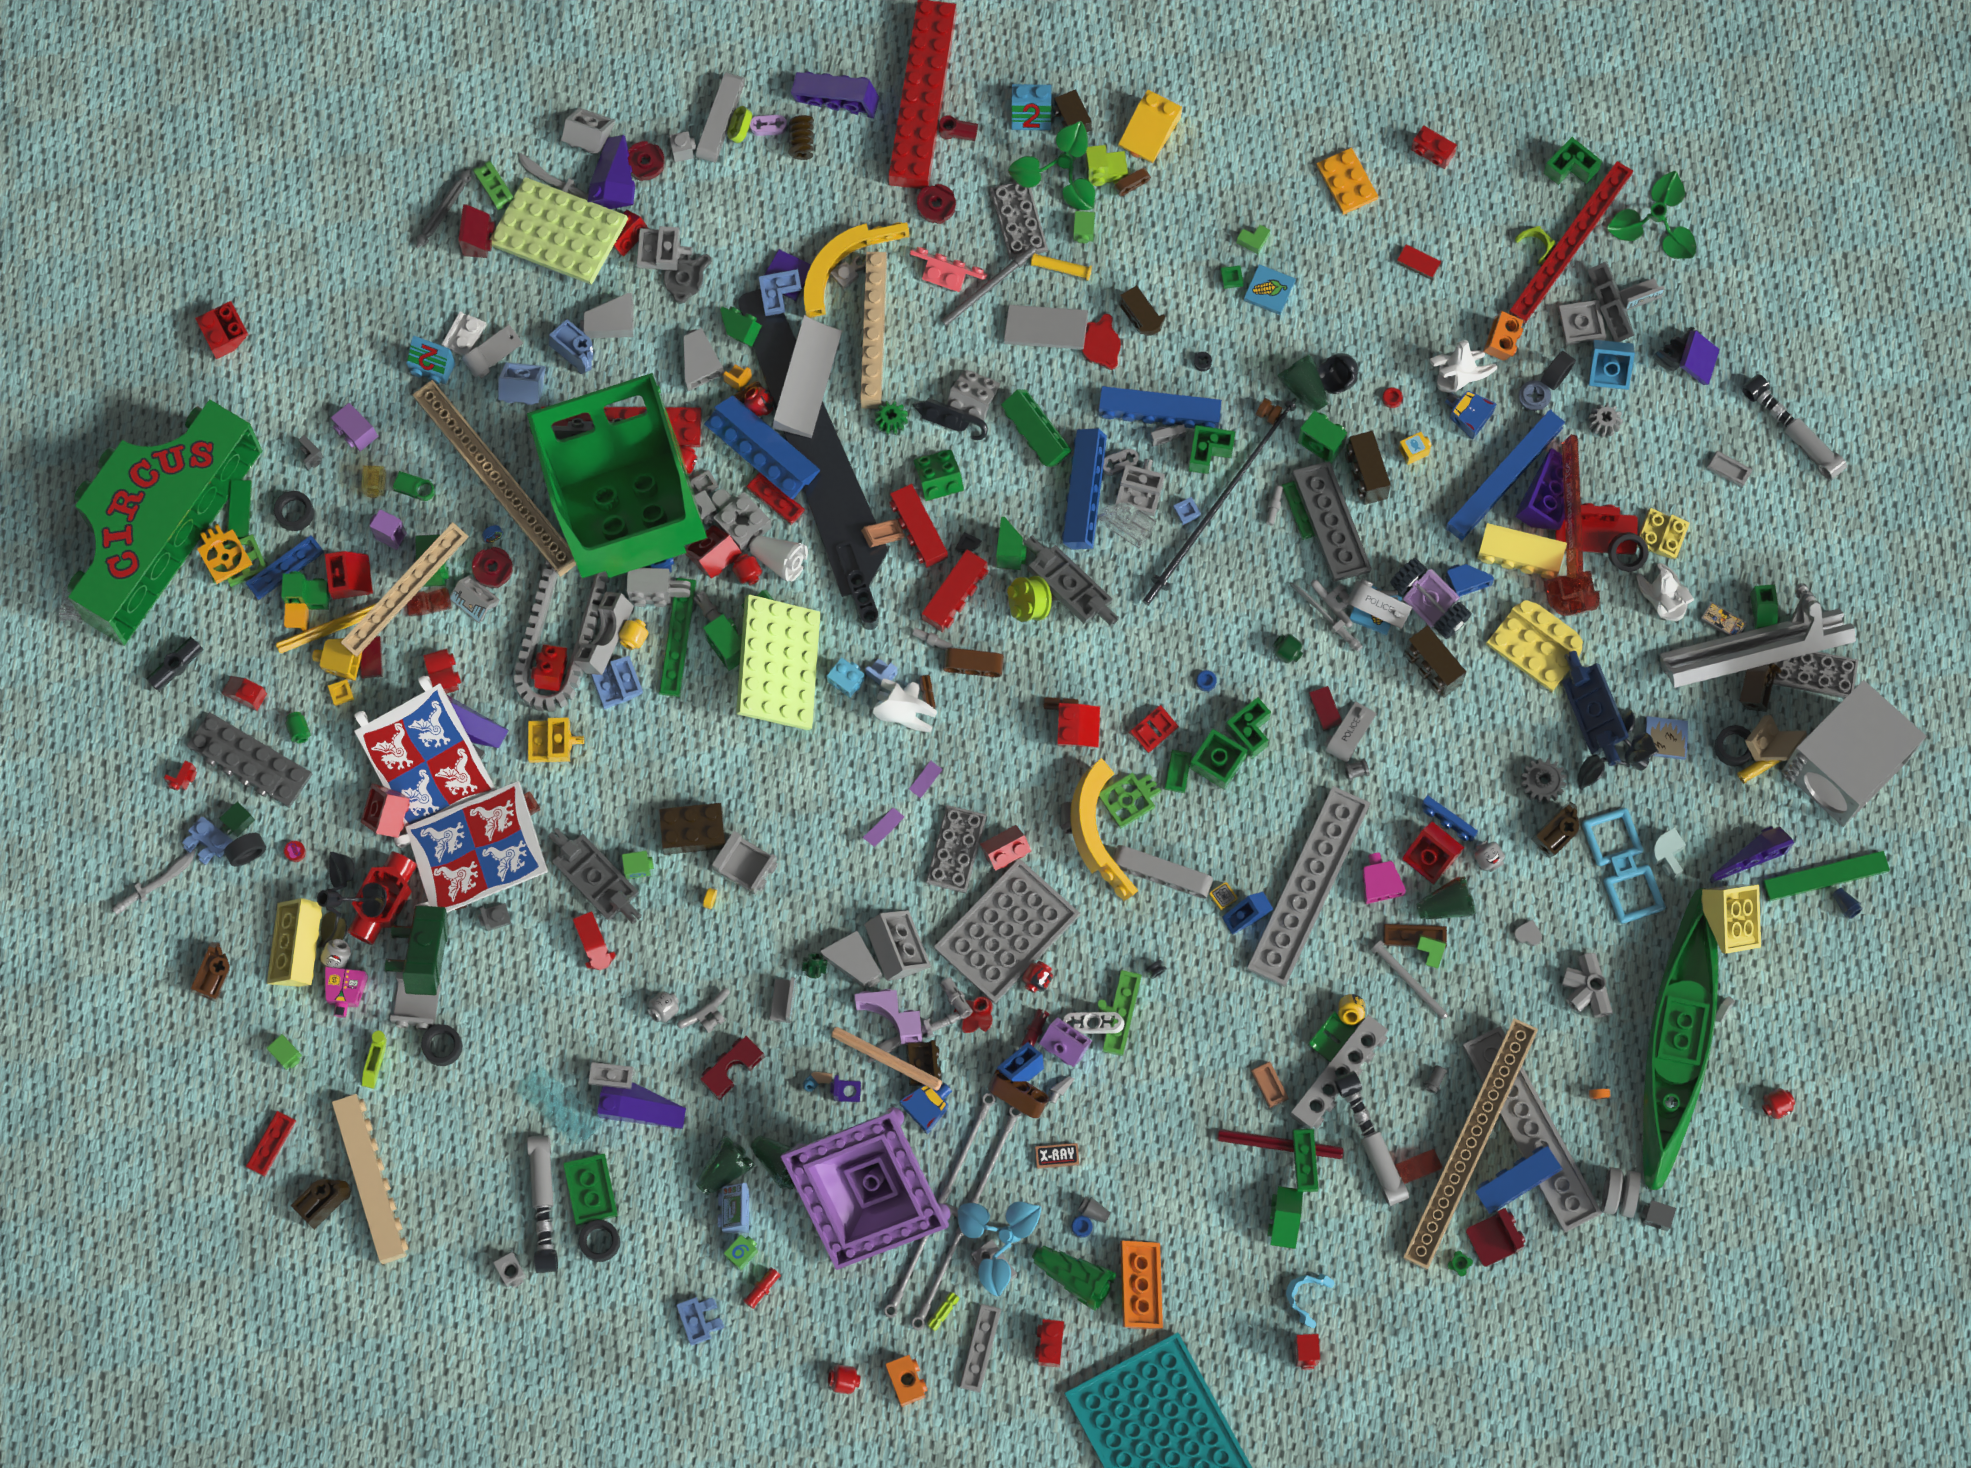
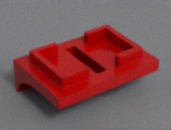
M1159 705L1128 733L1141 744L1147 753H1150L1179 726L1166 710ZM1148 721H1150L1153 724V726L1158 730L1161 736H1158L1154 732V730L1147 723Z

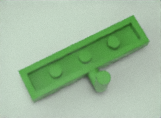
M1121 970L1113 1007L1106 1005L1105 1000H1099L1098 1002L1099 1012H1116L1124 1020V1027L1120 1032L1106 1034L1103 1052L1119 1056L1124 1055L1141 982V974ZM1113 1018V1022H1109L1112 1027H1114L1115 1023H1118L1115 1018Z

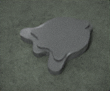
M680 254L677 270H665V287L673 295L675 302L683 304L701 289L703 273L712 262L708 254H703L696 260H691V255Z

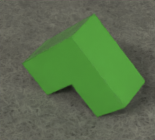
M1262 225L1258 226L1254 234L1242 229L1236 243L1259 254L1271 230Z
M1420 935L1416 948L1428 952L1425 964L1437 969L1439 968L1446 943Z

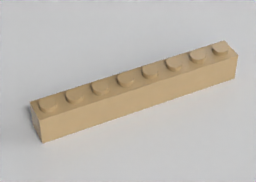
M866 252L861 408L878 409V406L882 405L887 279L886 252Z
M357 1094L333 1101L334 1111L379 1261L382 1264L404 1258L407 1256L405 1250H408L409 1247L406 1238H401L399 1230H402L403 1227L400 1218H395L393 1210H396L397 1207L394 1198H389L388 1190L391 1187L388 1178H383L382 1170H385L382 1159L377 1158L376 1151L379 1150L376 1139L371 1138L370 1131L373 1130L370 1119L365 1118L364 1111L367 1110L363 1098L360 1099Z

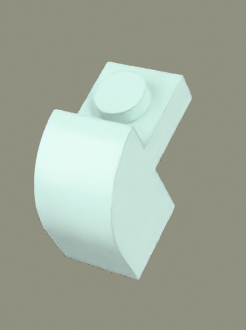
M1675 828L1661 835L1652 849L1654 866L1662 862L1665 874L1667 876L1671 875L1672 879L1679 877L1683 872L1674 855L1682 851L1686 846Z

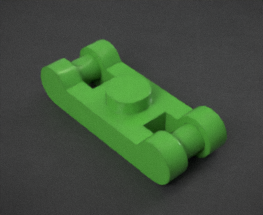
M488 160L484 163V166L476 167L472 170L496 209L499 210L503 208L502 205L508 202L510 204L514 197L492 162ZM503 192L504 196L498 199L496 195Z

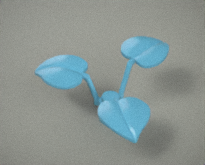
M1020 1201L1012 1203L1006 1212V1221L1010 1226L1003 1228L986 1225L990 1219V1214L980 1204L966 1203L959 1207V1227L968 1238H978L983 1234L984 1229L998 1231L1000 1240L1005 1243L993 1255L992 1259H983L979 1265V1279L984 1288L991 1294L1001 1296L1011 1278L1009 1264L1003 1259H997V1257L1007 1248H1010L1011 1243L1019 1242L1021 1238L1028 1237L1033 1232L1040 1217L1041 1206Z

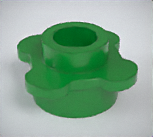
M1456 1251L1454 1258L1448 1262L1447 1266L1448 1269L1456 1271L1459 1276L1463 1277L1466 1275L1468 1267L1473 1265V1260L1463 1255L1461 1251Z

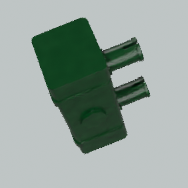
M415 906L411 926L392 925L391 938L409 939L405 960L386 958L385 972H403L406 994L437 995L445 944L448 939L449 926L445 907Z

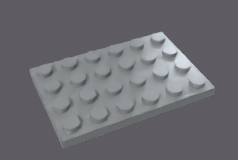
M1019 858L934 946V949L996 1004L1023 976L1028 966L1032 962L1035 963L1080 916V912Z

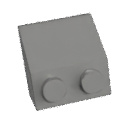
M578 108L566 118L561 141L567 142L572 147L584 148L589 153H598L604 148L615 120Z

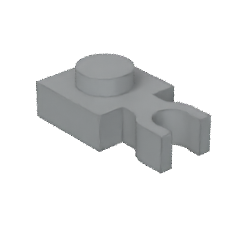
M859 255L853 259L850 265L845 261L831 272L833 279L843 289L859 278L856 273L857 271H862L866 268V262L862 265L856 264L861 260Z
M1184 424L1172 429L1171 427L1155 429L1154 432H1151L1152 445L1157 446L1171 442L1175 438L1185 437L1186 430Z

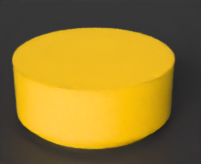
M707 889L703 900L704 908L712 909L717 896L716 889Z

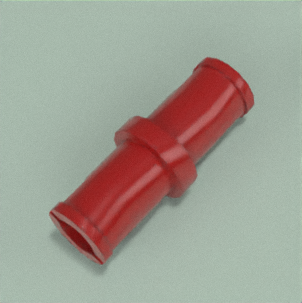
M770 1267L762 1279L756 1281L755 1287L743 1301L754 1309L763 1296L770 1293L769 1289L781 1275Z

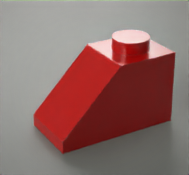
M236 676L230 677L221 692L223 695L255 711H258L267 695L262 686L246 678Z

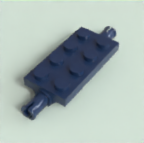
M1577 651L1569 652L1570 656L1568 654L1564 655L1570 668V676L1562 681L1582 734L1591 755L1603 751L1608 766L1617 765L1616 762L1620 763L1621 759L1618 756L1615 745L1629 737L1600 664L1595 663L1589 667H1584L1581 665Z

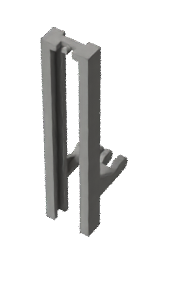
M1800 583L1795 587V595L1800 601L1790 621L1661 653V668L1670 678L1674 688L1856 642L1855 628L1851 623L1844 625L1842 621L1844 613L1840 608L1822 613L1821 604L1815 599V596L1805 583Z

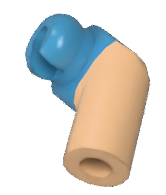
M811 1073L803 1082L804 1089L807 1092H811L820 1083L831 1084L833 1073Z

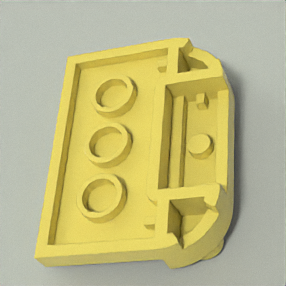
M1525 600L1512 608L1510 614L1487 641L1486 645L1553 692L1570 671L1564 655L1568 654L1570 656L1569 652L1577 651L1579 657L1583 641L1575 630L1542 606Z

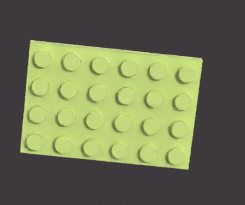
M525 177L490 240H492V247L592 285L628 218L622 213L593 202H588L585 199Z
M753 595L745 596L736 714L804 730L812 729L820 624L819 611Z

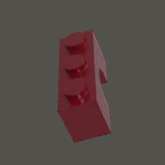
M747 1036L743 1039L741 1037L738 1038L728 1053L724 1052L718 1057V1063L712 1068L709 1066L701 1074L702 1078L700 1080L702 1084L718 1100L723 1098L734 1087V1083L727 1076L731 1066L741 1064L751 1071L765 1058L764 1053Z

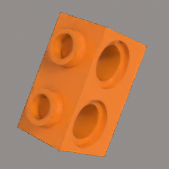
M1501 311L1494 317L1483 352L1503 361L1507 360L1510 356L1513 357L1517 350L1516 341L1523 332V328H1521L1523 320ZM1505 325L1509 326L1511 331H1508ZM1499 342L1504 345L1505 349L1501 348Z

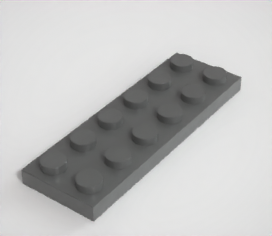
M1330 461L1293 470L1291 473L1332 581L1336 582L1370 573L1372 568Z

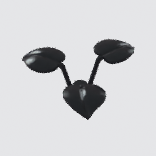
M1627 707L1619 713L1627 733H1629L1635 725V715ZM1643 732L1637 735L1632 743L1627 738L1623 741L1629 746L1624 756L1626 761L1616 762V764L1625 765L1626 767L1631 765L1639 771L1644 770L1649 764V758L1659 753L1652 736ZM1594 754L1583 762L1578 774L1580 789L1583 790L1601 778L1605 770L1603 762H1607L1606 757L1600 759L1597 754Z
M330 852L329 855L330 880L334 888L321 890L317 895L318 905L326 907V910L331 911L324 915L321 922V948H324L328 941L335 939L344 940L347 934V921L340 918L341 913L334 909L341 905L342 901L363 902V913L370 918L379 916L387 902V892L378 883L366 884L362 890L363 898L342 897L337 890L347 887V882L353 879L355 867L353 860L349 856L336 852Z

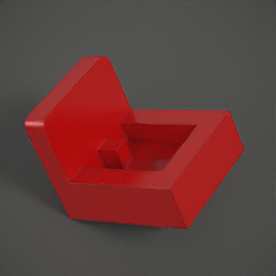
M185 760L176 778L165 774L164 780L171 789L178 791L180 788L186 791L189 783H192L196 777V768L193 763Z

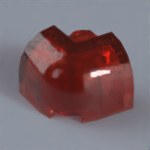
M1591 571L1571 576H1559L1544 581L1550 608H1553L1562 616L1580 615L1596 610L1599 606L1600 595L1599 591L1594 589Z

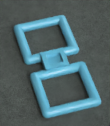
M1621 808L1582 821L1581 826L1597 866L1611 863L1615 875L1604 878L1603 883L1618 922L1624 924L1664 911L1666 906L1650 866L1636 867L1632 856L1641 854L1643 847L1628 809ZM1622 817L1633 847L1602 857L1591 827ZM1644 874L1656 905L1624 914L1613 884Z

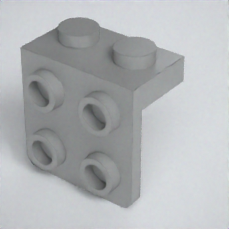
M964 370L950 391L947 405L985 420L989 404L999 390L1000 383L979 375L974 371Z

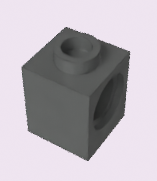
M1651 1200L1648 1205L1645 1204L1641 1214V1217H1644L1643 1224L1668 1232L1671 1228L1676 1208Z

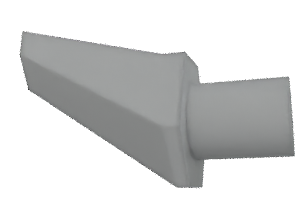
M1066 1077L1049 1088L1052 1093L1048 1101L1056 1104L1059 1095H1064L1075 1078Z

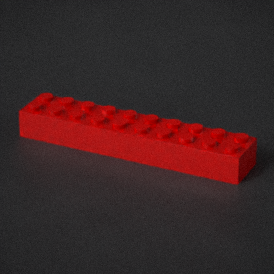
M917 0L889 170V185L914 189H923L929 186L957 16L955 3Z

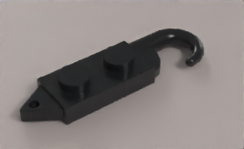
M930 398L912 404L922 415V419L957 432L964 431L970 423L979 426L982 432L979 436H972L973 440H982L988 433V427L984 420L965 413L966 411Z

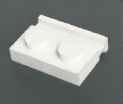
M460 311L442 346L449 348L459 355H466L474 349L486 327V322L463 314Z

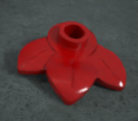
M978 997L974 1001L965 1000L973 1012L970 1016L963 1019V1033H972L978 1028L986 1032L993 1022L991 1015L993 1004L991 1000L987 997ZM983 1005L986 1006L985 1009L980 1010V1007H981V1006H983Z

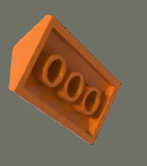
M1120 1241L1123 1327L1131 1329H1162L1160 1243Z

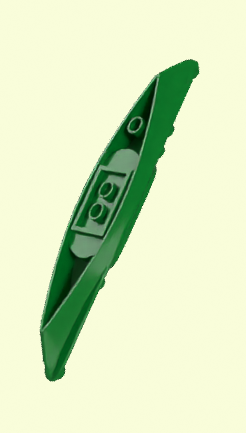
M1699 888L1694 892L1685 910L1665 967L1652 1018L1646 1059L1643 1103V1174L1645 1185L1651 1190L1662 1188L1674 1165L1697 1103L1711 1051L1717 1010L1718 945L1703 912L1701 901L1702 889L1706 888ZM1667 1101H1670L1671 1105H1674V1107H1667Z

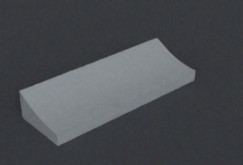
M804 315L775 413L774 429L812 438L842 330L824 325Z

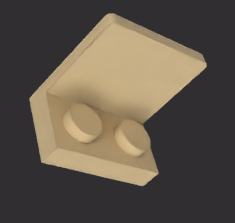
M1764 715L1745 742L1755 761H1786L1790 759L1795 749L1807 736L1806 731H1779L1772 716Z

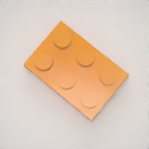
M1352 148L1316 164L1343 215L1378 199L1377 192Z

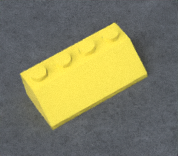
M1487 523L1477 559H1481L1486 564L1497 563L1506 569L1517 568L1526 574L1537 573L1541 574L1543 578L1553 579L1558 576L1567 543Z
M299 898L277 904L267 984L296 987L311 985L314 977L313 968L316 959L317 940L319 938V923L322 917V907L317 902Z

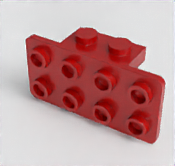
M1584 503L1579 505L1577 512L1569 511L1568 513L1567 511L1561 528L1555 530V540L1567 543L1565 551L1608 553L1609 543L1618 534L1625 532L1637 534L1638 518L1635 515H1621L1620 507H1615L1612 504L1595 506L1592 503ZM1631 540L1621 542L1617 547L1616 554L1634 555L1637 552V543Z

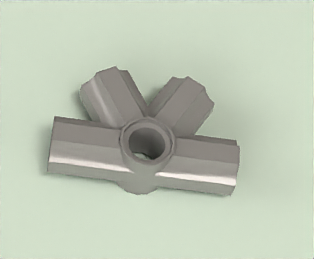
M1587 953L1579 956L1578 962L1581 971L1567 967L1562 986L1576 990L1566 999L1567 1003L1578 1013L1590 1003L1594 1018H1602L1612 1014V1008L1605 987L1606 980L1602 976L1596 953ZM1597 982L1600 985V988L1594 989L1591 987L1590 983Z

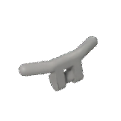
M1313 580L1311 586L1336 616L1345 623V626L1351 627L1352 621L1343 611L1350 605L1346 603L1349 597L1345 591L1346 588L1340 584L1331 593H1328L1318 580ZM1338 596L1343 600L1340 603L1335 599Z
M723 988L710 1003L695 1014L680 1020L677 1023L678 1028L683 1029L699 1021L705 1030L710 1033L717 1024L721 1025L726 1020L717 1010V1007L729 995V989ZM712 1013L714 1017L707 1021L705 1016Z

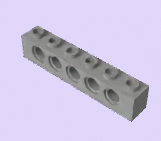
M1367 1015L1292 1110L1290 1116L1306 1129H1313V1127L1318 1129L1324 1121V1118H1322L1326 1111L1330 1113L1337 1104L1335 1099L1339 1096V1092L1334 1082V1079L1337 1078L1335 1072L1343 1070L1345 1073H1349L1354 1070L1359 1077L1363 1071L1361 1066L1365 1062L1369 1064L1376 1055L1373 1052L1376 1047L1379 1046L1381 1048L1387 1041L1388 1029ZM1369 1038L1372 1041V1045L1364 1046L1361 1043V1039ZM1356 1054L1359 1057V1061L1351 1062L1348 1059V1055ZM1330 1086L1334 1093L1326 1095L1322 1088ZM1316 1102L1321 1106V1110L1313 1111L1309 1105Z

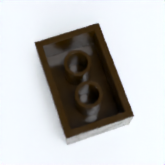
M1373 430L1350 436L1349 442L1346 444L1345 458L1347 463H1351V476L1353 481H1357L1359 488L1356 490L1359 500L1363 499L1364 505L1388 499L1391 484Z
M1428 625L1408 639L1405 649L1407 660L1411 664H1416L1421 677L1430 681L1432 684L1431 688L1437 695L1440 694L1444 698L1463 684L1467 671Z
M721 803L659 809L664 855L719 850L726 844L724 815Z

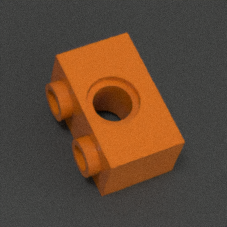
M910 1354L885 1364L901 1407L926 1398L924 1393L928 1391L924 1379L919 1380L916 1373L920 1371L916 1359L911 1360ZM911 1375L914 1378L911 1385H904L901 1382L903 1376Z

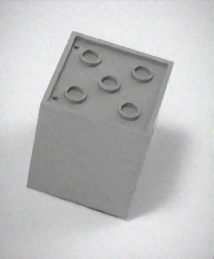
M1863 680L1795 749L1782 770L1783 776L1790 783L1794 782L1844 827L1910 760L1927 736Z

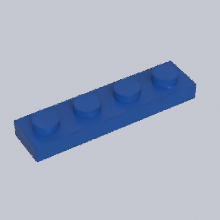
M310 535L248 580L246 585L256 598L260 600L282 584L283 574H289L291 571H300L322 555L324 551L313 536Z

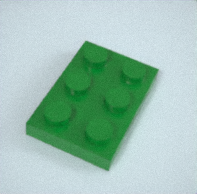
M605 1153L563 1163L576 1226L587 1224L594 1220L618 1217Z

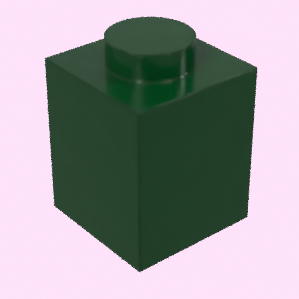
M238 801L219 818L223 823L221 828L228 835L233 833L236 837L255 821L253 816Z

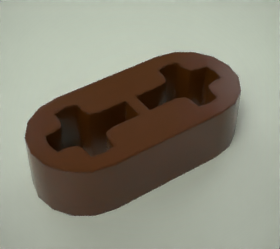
M1141 168L1118 181L1114 188L1119 196H1124L1147 183L1151 176L1146 168Z

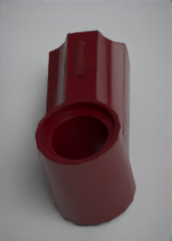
M951 115L943 116L940 119L939 134L943 139L976 140L977 123L956 120ZM944 126H951L952 128L945 129Z

